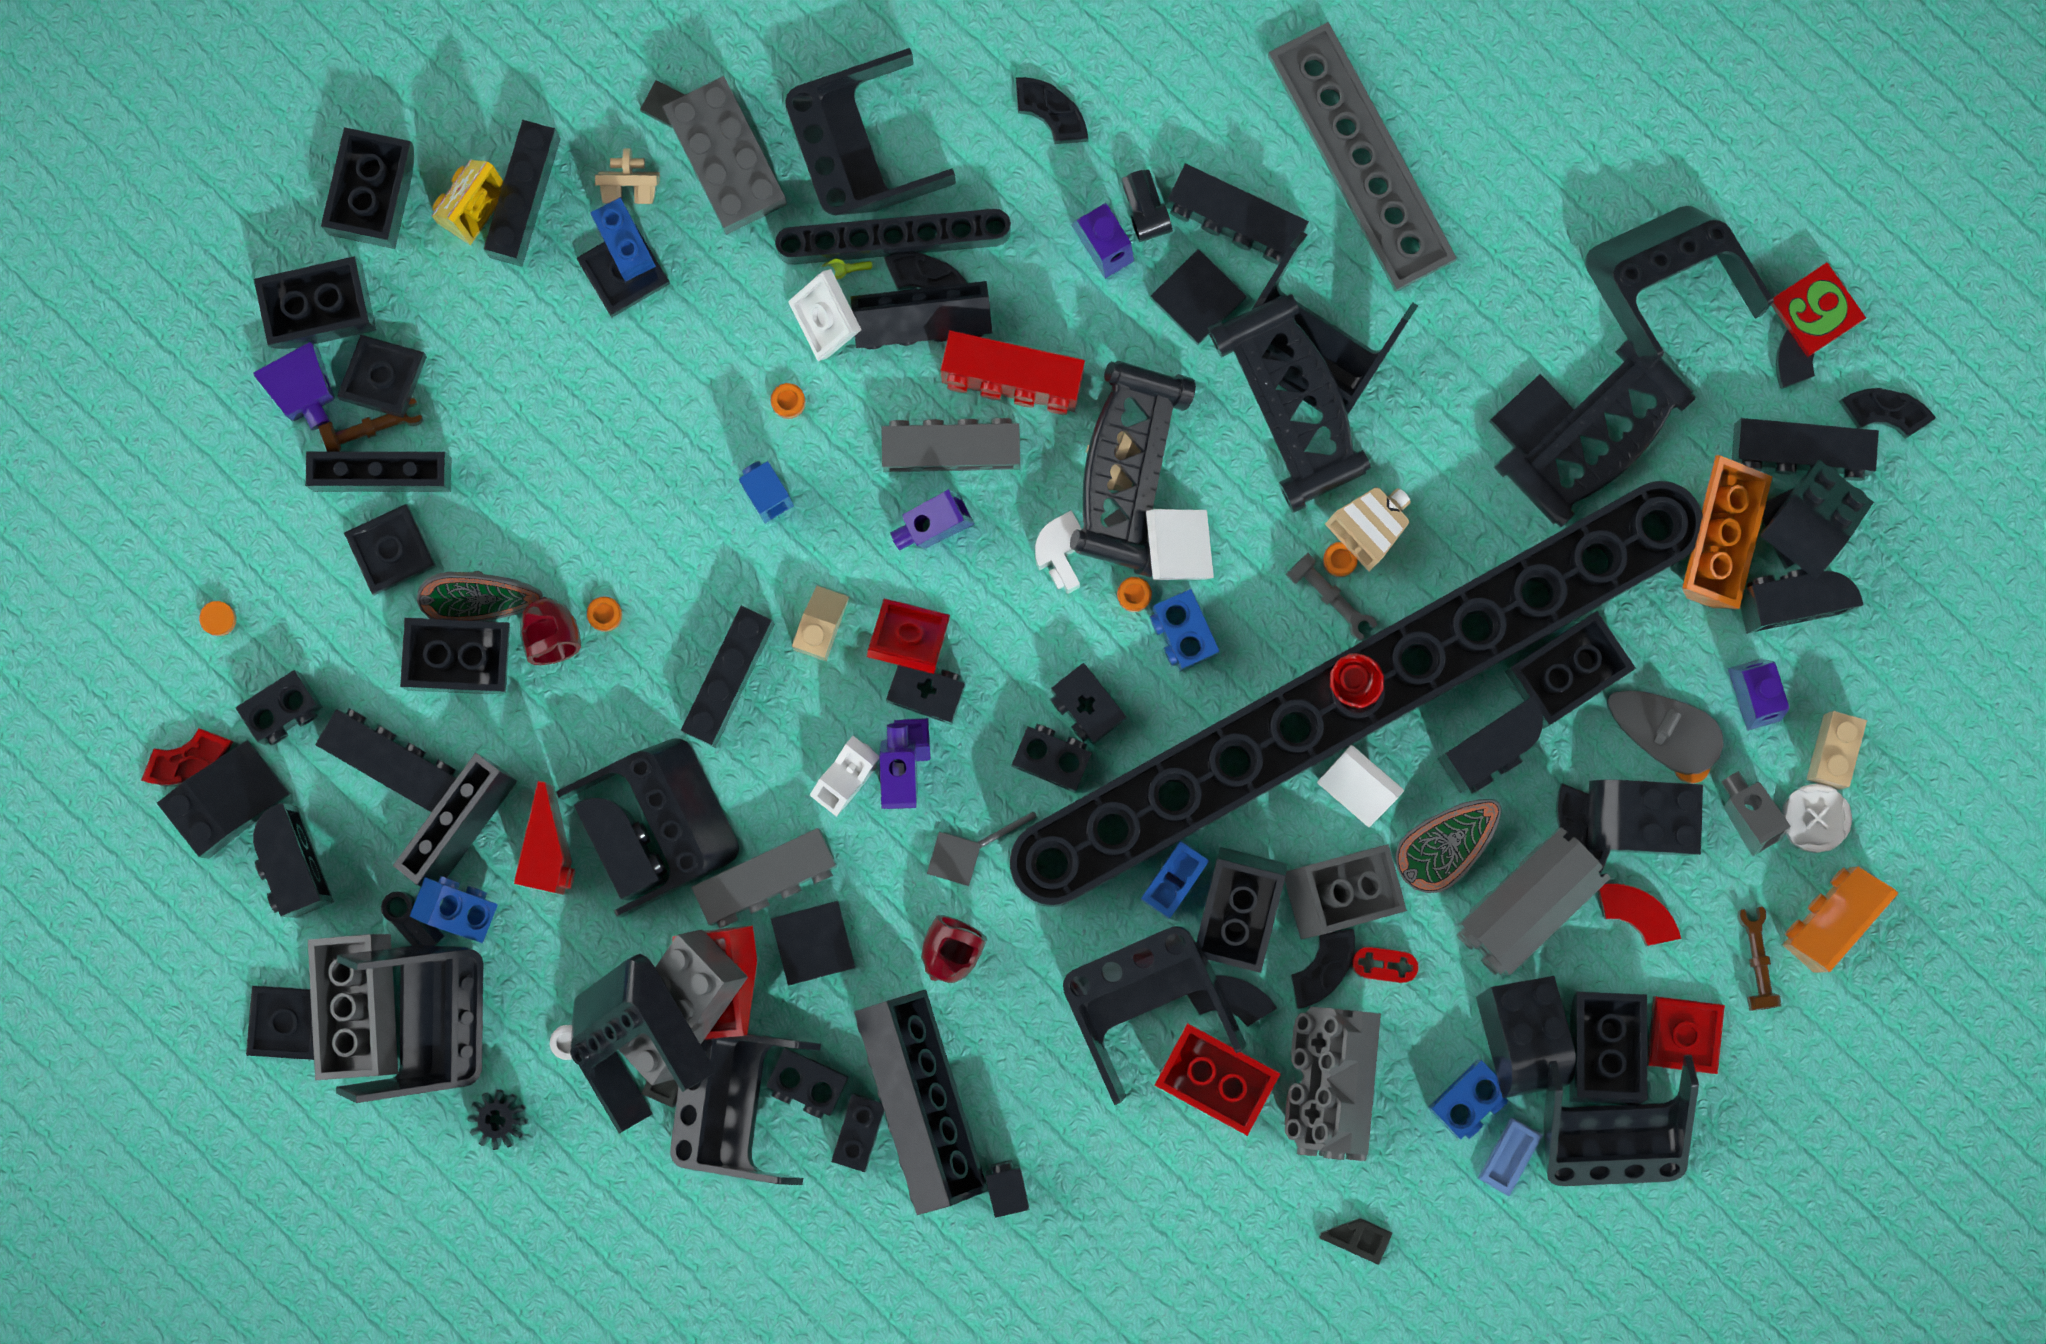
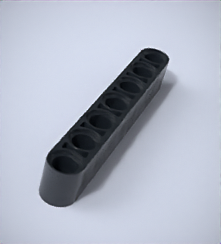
M985 209L796 226L781 230L776 236L775 245L781 260L792 265L828 262L833 259L852 260L886 257L904 252L930 253L997 247L1008 241L1011 233V222L1009 216L1000 209ZM992 221H999L1005 226V229L1000 234L995 235L989 233L986 227ZM958 224H965L969 226L971 232L966 237L960 238L955 236L952 230ZM925 227H931L936 230L937 235L932 240L925 241L918 236V233ZM891 230H897L903 234L901 241L895 244L886 242L884 237ZM857 233H864L869 237L867 244L861 247L852 245L850 240ZM830 236L835 240V243L830 249L822 250L816 246L818 240L821 237ZM787 240H798L801 243L799 250L794 253L785 252L783 245Z

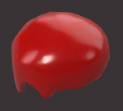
M1351 653L1343 656L1335 663L1330 672V688L1341 703L1356 708H1364L1376 702L1384 688V675L1375 660L1366 655Z

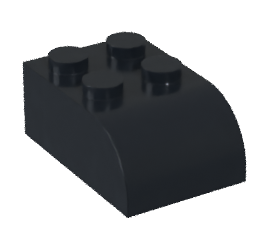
M344 127L321 227L328 235L391 249L396 248L413 174L414 146L412 142Z
M355 256L254 279L267 345L271 348H299L308 342L319 344L377 330L363 265Z
M1818 460L1796 484L1761 534V537L1813 578L1817 579L1849 541L1874 502L1861 489L1854 487L1842 478L1834 468Z
M1803 569L1788 572V575L1781 576L1780 580L1775 581L1774 575L1756 578L1754 582L1747 583V589L1744 590L1740 608L1746 634L1846 614L1864 604L1859 589L1847 576L1834 571H1823L1815 579Z
M1596 611L1506 670L1505 673L1524 701L1532 696L1535 698L1542 711V728L1544 729L1635 670L1636 667L1598 611Z
M405 618L400 687L407 691L470 694L506 693L510 623Z
M1532 696L1437 758L1460 793L1469 789L1473 794L1494 781L1491 774L1498 770L1500 775L1523 762L1520 755L1537 742L1542 732L1543 716L1539 704Z
M1633 780L1589 781L1587 850L1681 856L1700 855L1703 785Z
M590 798L574 804L620 899L630 901L666 882L662 876L667 873L666 867L659 854L650 852L647 843L652 840L643 823L635 822L632 815L626 809L606 799Z
M282 802L269 808L256 823L253 843L258 856V860L255 861V867L260 878L267 880L271 890L270 893H267V898L274 913L279 912L281 917L297 918L334 903L298 807Z
M1220 847L1196 941L1207 960L1261 973L1286 877L1287 863Z
M1555 976L1493 986L1476 996L1503 1098L1547 1090L1549 1061L1557 1060L1562 1087L1568 1086L1573 1081L1576 1070L1575 1050Z
M1577 991L1573 997L1570 1014V1034L1575 1050L1576 1070L1574 1079L1569 1084V1102L1641 1104L1648 1100L1647 995Z

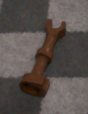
M411 398L407 410L418 405L415 398ZM406 410L404 418L390 414L374 419L367 417L361 419L362 423L337 432L332 422L319 425L318 428L327 452H340L341 444L364 436L368 438L377 436L376 432L395 425L406 423L410 426H417L424 420L421 415L409 417Z
M1763 906L1756 908L1757 920L1755 922L1747 918L1745 909L1739 910L1737 915L1739 923L1746 928L1752 954L1749 963L1750 968H1754L1759 994L1747 997L1749 1011L1782 1007L1780 995L1772 993L1768 965H1771L1770 956H1766L1762 936V924L1766 920V910Z

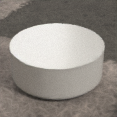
M572 1025L558 1027L550 1038L552 1052L563 1060L572 1059L570 1054Z

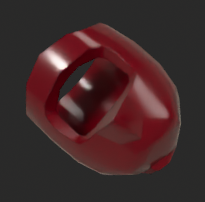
M543 597L526 607L522 615L520 637L528 663L540 666L555 664L567 660L579 652L581 648L580 632L576 619L566 605L557 602V600Z
M937 915L923 941L921 959L925 966V972L933 981L940 980L947 983H955L962 980L975 967L986 944V936L981 931L958 919Z

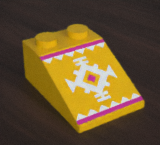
M469 160L466 166H460L453 175L451 181L453 185L447 194L442 193L432 207L434 212L431 216L436 223L470 246L495 211L504 182L495 167L487 161Z

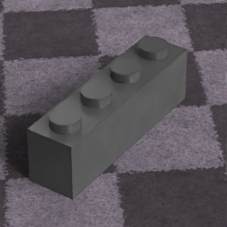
M1010 418L992 419V424H978L977 419H960L957 421L958 425H944V421L938 419L924 420L923 425H910L909 421L906 420L889 421V426H881L883 472L1020 470L1019 423H1012Z
M816 828L691 888L708 925L718 924L719 929L738 921L736 914L749 909L750 913L753 914L770 906L768 899L781 894L782 899H785L802 891L799 885L812 879L813 883L817 884L832 877L831 870L836 868L837 865L821 830Z

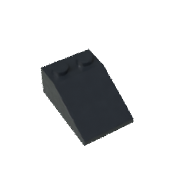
M246 740L183 781L158 801L157 805L198 857L210 859L259 820L265 811L279 804L291 793L249 740Z

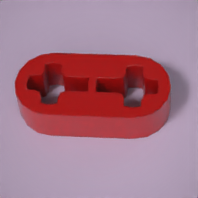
M1364 947L1357 950L1353 955L1351 963L1353 971L1359 977L1395 983H1407L1413 980L1419 970L1418 962L1412 954L1373 947ZM1366 953H1371L1372 960L1383 961L1382 968L1372 967L1369 973L1364 972V966L1358 965L1359 958H1365ZM1401 957L1406 958L1405 962L1407 965H1411V971L1405 972L1403 978L1398 977L1399 973L1397 970L1387 969L1388 962L1399 963Z

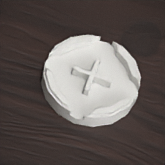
M1818 783L1802 786L1791 793L1783 804L1782 814L1791 826L1786 836L1792 844L1803 851L1818 853L1832 850L1842 843L1850 832L1852 823L1850 805L1831 786Z

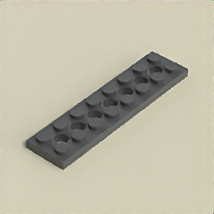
M1329 22L1268 52L1270 62L1394 291L1397 292L1455 262L1457 257ZM1316 60L1322 64L1323 72L1319 76H1310L1306 73L1304 65L1308 61ZM1325 90H1334L1339 96V102L1333 106L1325 105L1321 101L1320 94ZM1342 119L1351 120L1355 125V132L1351 135H1342L1338 132L1336 123ZM1356 149H1366L1371 155V161L1366 165L1357 164L1352 157V153ZM1373 178L1383 179L1387 184V191L1380 195L1372 193L1368 187L1369 181ZM1388 208H1398L1403 214V221L1399 224L1389 223L1384 216ZM1406 237L1416 239L1419 243V251L1414 254L1405 253L1401 248V240Z

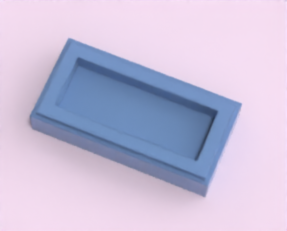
M1510 1118L1477 1179L1510 1196L1543 1135L1516 1119Z

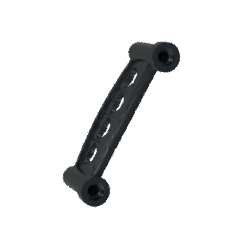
M1290 294L1287 296L1281 295L1223 324L1219 320L1207 326V330L1220 357L1222 358L1234 352L1291 475V477L1280 481L1279 487L1292 513H1295L1305 508L1306 502L1365 475L1366 471L1371 469V465L1363 450L1356 452L1353 449L1349 420L1338 385L1317 347L1295 322V315L1300 313L1295 298ZM1278 333H1283L1287 336L1288 342L1286 346L1293 349L1294 355L1289 361L1262 358L1271 341ZM1294 364L1299 365L1302 369L1301 377L1305 378L1308 382L1307 389L1301 393L1277 390L1276 388L1288 368ZM1306 396H1313L1315 398V408L1319 409L1322 413L1321 421L1316 424L1290 421ZM1327 427L1330 430L1329 439L1333 440L1336 444V450L1333 454L1304 452L1319 428Z
M1628 339L1615 351L1624 362L1529 453L1518 444L1493 467L1502 477L1507 475L1551 523H1556L1559 527H1562L1575 515L1571 510L1574 503L1589 497L1607 486L1624 473L1644 453L1663 427L1671 410L1677 407L1680 411H1683L1696 399L1692 394L1693 390L1662 357L1653 368L1646 370ZM1629 390L1652 395L1656 399V406L1653 409H1647L1646 416L1642 419L1635 417L1633 414ZM1604 413L1629 419L1632 423V429L1629 432H1623L1620 441H1612L1609 438ZM1580 436L1603 441L1607 444L1608 452L1605 455H1599L1595 465L1586 463ZM1556 459L1578 464L1583 468V476L1579 479H1574L1571 488H1565L1561 485Z
M1111 361L1105 369L1104 379L1110 383L1112 389L1094 427L1084 469L1083 529H1076L1070 539V548L1075 550L1077 554L1133 568L1134 572L1138 575L1152 577L1149 542L1146 541L1148 535L1146 511L1153 510L1173 408L1181 411L1189 408L1195 395L1196 384L1193 378L1181 374L1172 377L1122 361ZM1127 398L1134 401L1147 417L1146 420L1128 427L1123 425L1121 416L1126 411L1124 402ZM1123 431L1137 446L1140 453L1118 460L1115 457L1114 450L1119 445L1117 436L1119 432ZM1113 465H1117L1133 483L1132 487L1114 494L1108 490L1107 484L1112 479L1110 470ZM1109 498L1127 518L1109 527H1104L1100 519L1101 515L1105 512L1103 507L1104 501Z

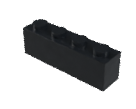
M522 119L484 246V251L491 259L523 267L561 140L555 128Z
M1186 163L1168 197L1166 208L1171 209L1170 214L1186 222L1192 219L1202 224L1201 228L1212 235L1219 236L1222 233L1232 238V243L1237 247L1248 251L1251 248L1264 253V259L1276 265H1279L1298 235L1302 231L1305 232L1309 222Z
M987 281L850 296L851 310L861 328V331L855 335L856 348L878 349L883 345L892 344L908 346L919 341L928 340L943 342L947 341L949 330L978 337L993 333Z
M1741 418L1734 423L1732 460L1758 471H1762V467L1775 468V473L1785 475L1796 474V470L1809 471L1818 460H1821L1827 466L1834 468L1838 474H1844L1845 480L1863 481L1865 476H1869L1876 471L1879 430Z
M306 451L305 486L313 492H451L452 458L446 452Z
M742 605L740 606L681 728L684 734L716 748L774 628L773 620Z
M351 708L346 713L336 709L315 745L432 813L457 777L453 776L456 769L439 759L435 765L424 759L427 752L409 742L406 747L394 742L396 734L378 725L376 730L364 724L367 718Z
M475 752L393 866L420 887L425 877L437 882L440 876L447 878L515 786L517 780L494 762Z

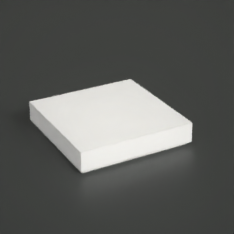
M831 269L822 271L788 301L818 361L830 357L861 331Z
M1153 509L1146 511L1153 580H1206L1214 578L1207 510Z
M1352 745L1317 781L1322 788L1367 827H1370L1404 792L1402 787Z

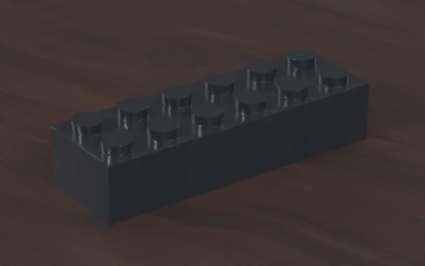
M926 989L854 1011L857 1028L864 1042L868 1063L876 1081L878 1096L885 1110L889 1132L893 1136L899 1156V1164L904 1172L909 1188L910 1200L914 1205L916 1214L921 1215L946 1208L987 1192L988 1187Z

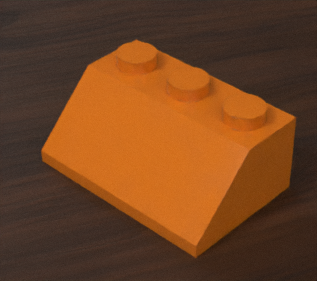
M1859 866L1849 867L1848 870L1843 867L1831 879L1830 883L1833 887L1825 896L1822 893L1819 894L1810 903L1807 909L1811 912L1803 921L1796 920L1785 933L1788 939L1782 945L1813 973L1831 972L1898 895V892Z

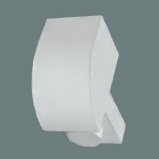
M1072 510L1049 522L1041 530L1035 545V560L1038 570L1040 571L1052 565L1053 569L1049 571V574L1057 589L1064 587L1067 594L1080 588V582L1066 559V556L1075 552V550L1070 548V539L1076 529L1081 530Z
M852 736L843 747L835 762L818 780L810 796L837 817L873 773L880 756L869 745L862 743Z

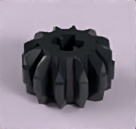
M503 1090L496 1091L495 1100L489 1092L482 1094L485 1106L480 1102H473L472 1107L479 1112V1115H469L467 1118L469 1122H478V1127L472 1128L470 1134L473 1136L481 1132L483 1133L479 1140L481 1146H485L492 1138L491 1146L493 1150L500 1149L501 1139L507 1147L513 1146L514 1142L511 1134L517 1138L524 1136V1132L516 1127L517 1124H528V1118H518L517 1113L523 1112L526 1109L525 1104L514 1108L512 1105L517 1099L515 1094L509 1095L504 1102ZM495 1110H499L500 1116L506 1119L505 1124L499 1125L500 1130L496 1129V1123L490 1121L492 1115H497Z

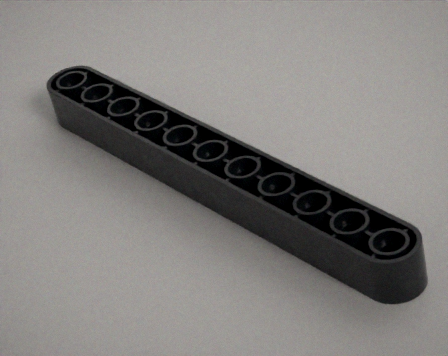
M1655 481L1644 484L1035 823L1022 832L1011 851L1010 871L1015 886L1025 898L1035 904L1047 907L1068 904L1663 572L1688 556L1695 549L1703 518L1697 500L1688 490L1672 482ZM1655 514L1665 520L1668 532L1664 540H1652L1644 533L1642 524L1646 515ZM1595 547L1606 554L1608 568L1605 573L1594 574L1585 568L1582 561L1585 549ZM1538 581L1547 588L1549 598L1544 607L1535 608L1525 602L1522 589L1526 582ZM1477 614L1487 621L1489 633L1485 640L1477 642L1465 636L1462 630V621L1466 615ZM1416 647L1426 653L1429 659V667L1426 673L1412 675L1404 669L1401 658L1405 649ZM1351 653L1369 656L1377 662L1384 675V688L1377 701L1361 709H1352L1346 704L1341 703L1330 688V672L1337 660ZM1296 714L1306 720L1309 733L1304 741L1292 743L1283 737L1280 724L1285 716ZM1237 748L1246 754L1249 766L1245 774L1239 777H1232L1222 771L1219 759L1224 750ZM1167 782H1178L1186 788L1188 802L1183 809L1171 811L1164 808L1160 803L1158 797L1159 789ZM1109 815L1122 818L1128 828L1126 839L1117 845H1109L1103 842L1098 835V823ZM1048 849H1056L1062 852L1067 860L1065 873L1056 879L1045 878L1037 870L1036 861L1038 856Z

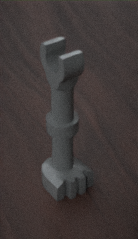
M1309 553L1305 554L1285 575L1294 584H1297L1304 577L1323 596L1321 600L1326 605L1330 603L1346 619L1350 625L1351 635L1359 641L1363 640L1365 637L1358 630L1359 623L1363 621L1371 628H1375L1377 626L1376 620L1372 616L1361 615L1339 594L1341 590L1336 585L1332 587L1314 568L1316 560Z

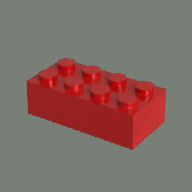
M949 330L940 372L942 383L948 384L947 389L951 391L967 393V389L981 391L980 396L987 399L1000 400L1001 396L1014 399V404L1033 408L1035 403L1048 406L1047 411L1051 413L1067 415L1068 411L1075 412L1085 360Z

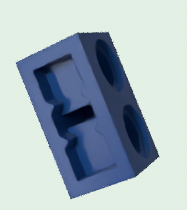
M621 197L590 212L625 282L656 267Z
M757 461L742 471L744 476L738 480L765 524L794 507L789 494L768 461L764 464Z
M1192 589L1153 605L1152 611L1154 615L1149 616L1156 634L1160 635L1163 633L1168 646L1163 649L1171 666L1177 665L1181 672L1219 654L1218 646ZM1170 608L1181 609L1185 614V621L1179 625L1169 623L1166 618V612ZM1185 639L1195 640L1199 645V653L1195 656L1184 655L1180 649V643Z
M1180 841L1140 900L1165 918L1170 919L1209 860Z
M440 876L437 882L425 877L409 917L483 944L498 904L485 899L487 892L468 885L465 892L458 889L460 883L452 879Z
M1477 1059L1427 1108L1456 1138L1462 1139L1466 1136L1470 1139L1483 1127L1484 1124L1480 1120L1489 1112L1493 1115L1496 1114L1509 1100L1502 1097L1497 1075L1482 1060ZM1486 1079L1492 1085V1094L1489 1098L1481 1100L1476 1095L1475 1088L1479 1081ZM1457 1104H1463L1468 1112L1466 1120L1460 1124L1454 1123L1450 1117L1451 1109Z

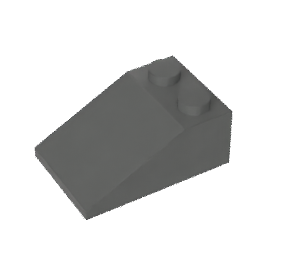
M1389 844L1286 871L1285 884L1300 939L1323 935L1407 911Z

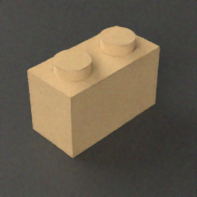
M1836 711L1824 714L1806 780L1828 785L1839 790L1850 787L1867 720Z

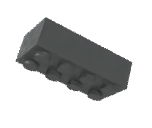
M724 76L663 105L664 112L726 235L787 205L786 198Z
M702 929L678 934L655 967L700 1044L748 978ZM640 1034L619 1049L651 1085L674 1080V1077L647 1034Z
M366 934L308 940L315 1080L398 1074L392 966L357 971L337 962V955L391 949V934Z

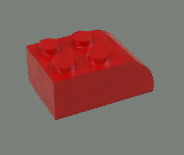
M1187 1023L1154 1086L1248 1136L1280 1073L1242 1052L1236 1053L1231 1046Z

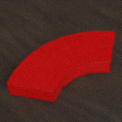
M198 728L193 738L179 748L171 750L154 748L141 781L156 785H180L183 781L228 753L233 741Z
M1604 884L1598 890L1604 919H1618L1630 924L1640 933L1645 946L1681 939L1679 929L1672 915L1662 903L1647 892L1624 884Z

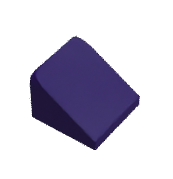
M929 718L894 720V723H905L908 725V739L916 740L917 761H929L931 759Z

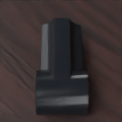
M1139 170L1123 177L1122 184L1132 210L1131 220L1138 241L1143 242L1173 232L1165 204L1160 202L1150 170Z
M401 891L391 892L386 895L381 904V912L384 918L390 921L412 946H435L445 937L438 928L409 917L415 904V900L410 894ZM397 897L403 898L408 907L407 912L401 917L394 916L390 911V904Z

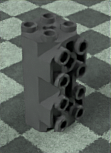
M1562 827L1556 829L1543 843L1537 845L1510 875L1493 891L1487 893L1470 910V913L1457 924L1461 929L1457 934L1458 938L1469 949H1478L1485 956L1481 961L1494 975L1497 973L1499 975L1502 973L1511 975L1610 879L1607 873H1598L1603 868L1602 865L1581 842L1574 837L1569 842L1563 838L1567 831Z
M1309 1006V1010L1306 1013H1300L1296 1017L1295 1025L1293 1026L1291 1061L1296 1069L1302 1071L1303 1077L1300 1083H1295L1289 1088L1284 1124L1287 1137L1296 1143V1154L1317 1156L1319 1150V1156H1323V1158L1344 1160L1346 1153V1159L1366 1161L1369 1151L1381 1013Z

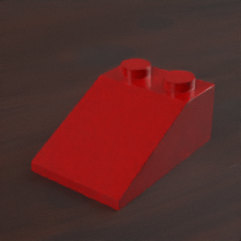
M538 781L514 884L564 895L566 888H572L575 869L571 868L572 859L555 787L546 782Z
M753 925L703 930L748 976L705 1039L745 1036L748 1033L757 967Z

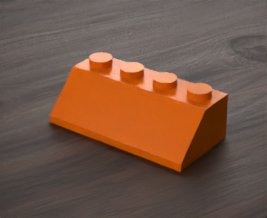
M1721 455L1715 456L1702 508L1703 518L1695 549L1690 555L1682 587L1687 599L1711 608H1740L1773 476Z

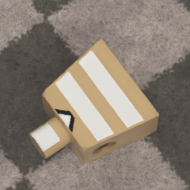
M1375 487L1337 510L1325 525L1359 562L1370 571L1386 555L1410 523L1402 511L1411 501L1409 496L1399 488L1395 489L1387 497L1380 488Z

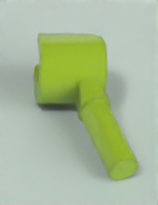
M833 259L824 263L822 267H833L835 270L834 276L838 280L851 272L872 269V262L866 261L850 264L844 263L840 259Z

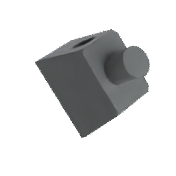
M1739 771L1721 782L1731 797L1724 809L1752 856L1783 839L1791 826L1760 782L1749 787ZM1745 804L1752 806L1754 810H1749Z

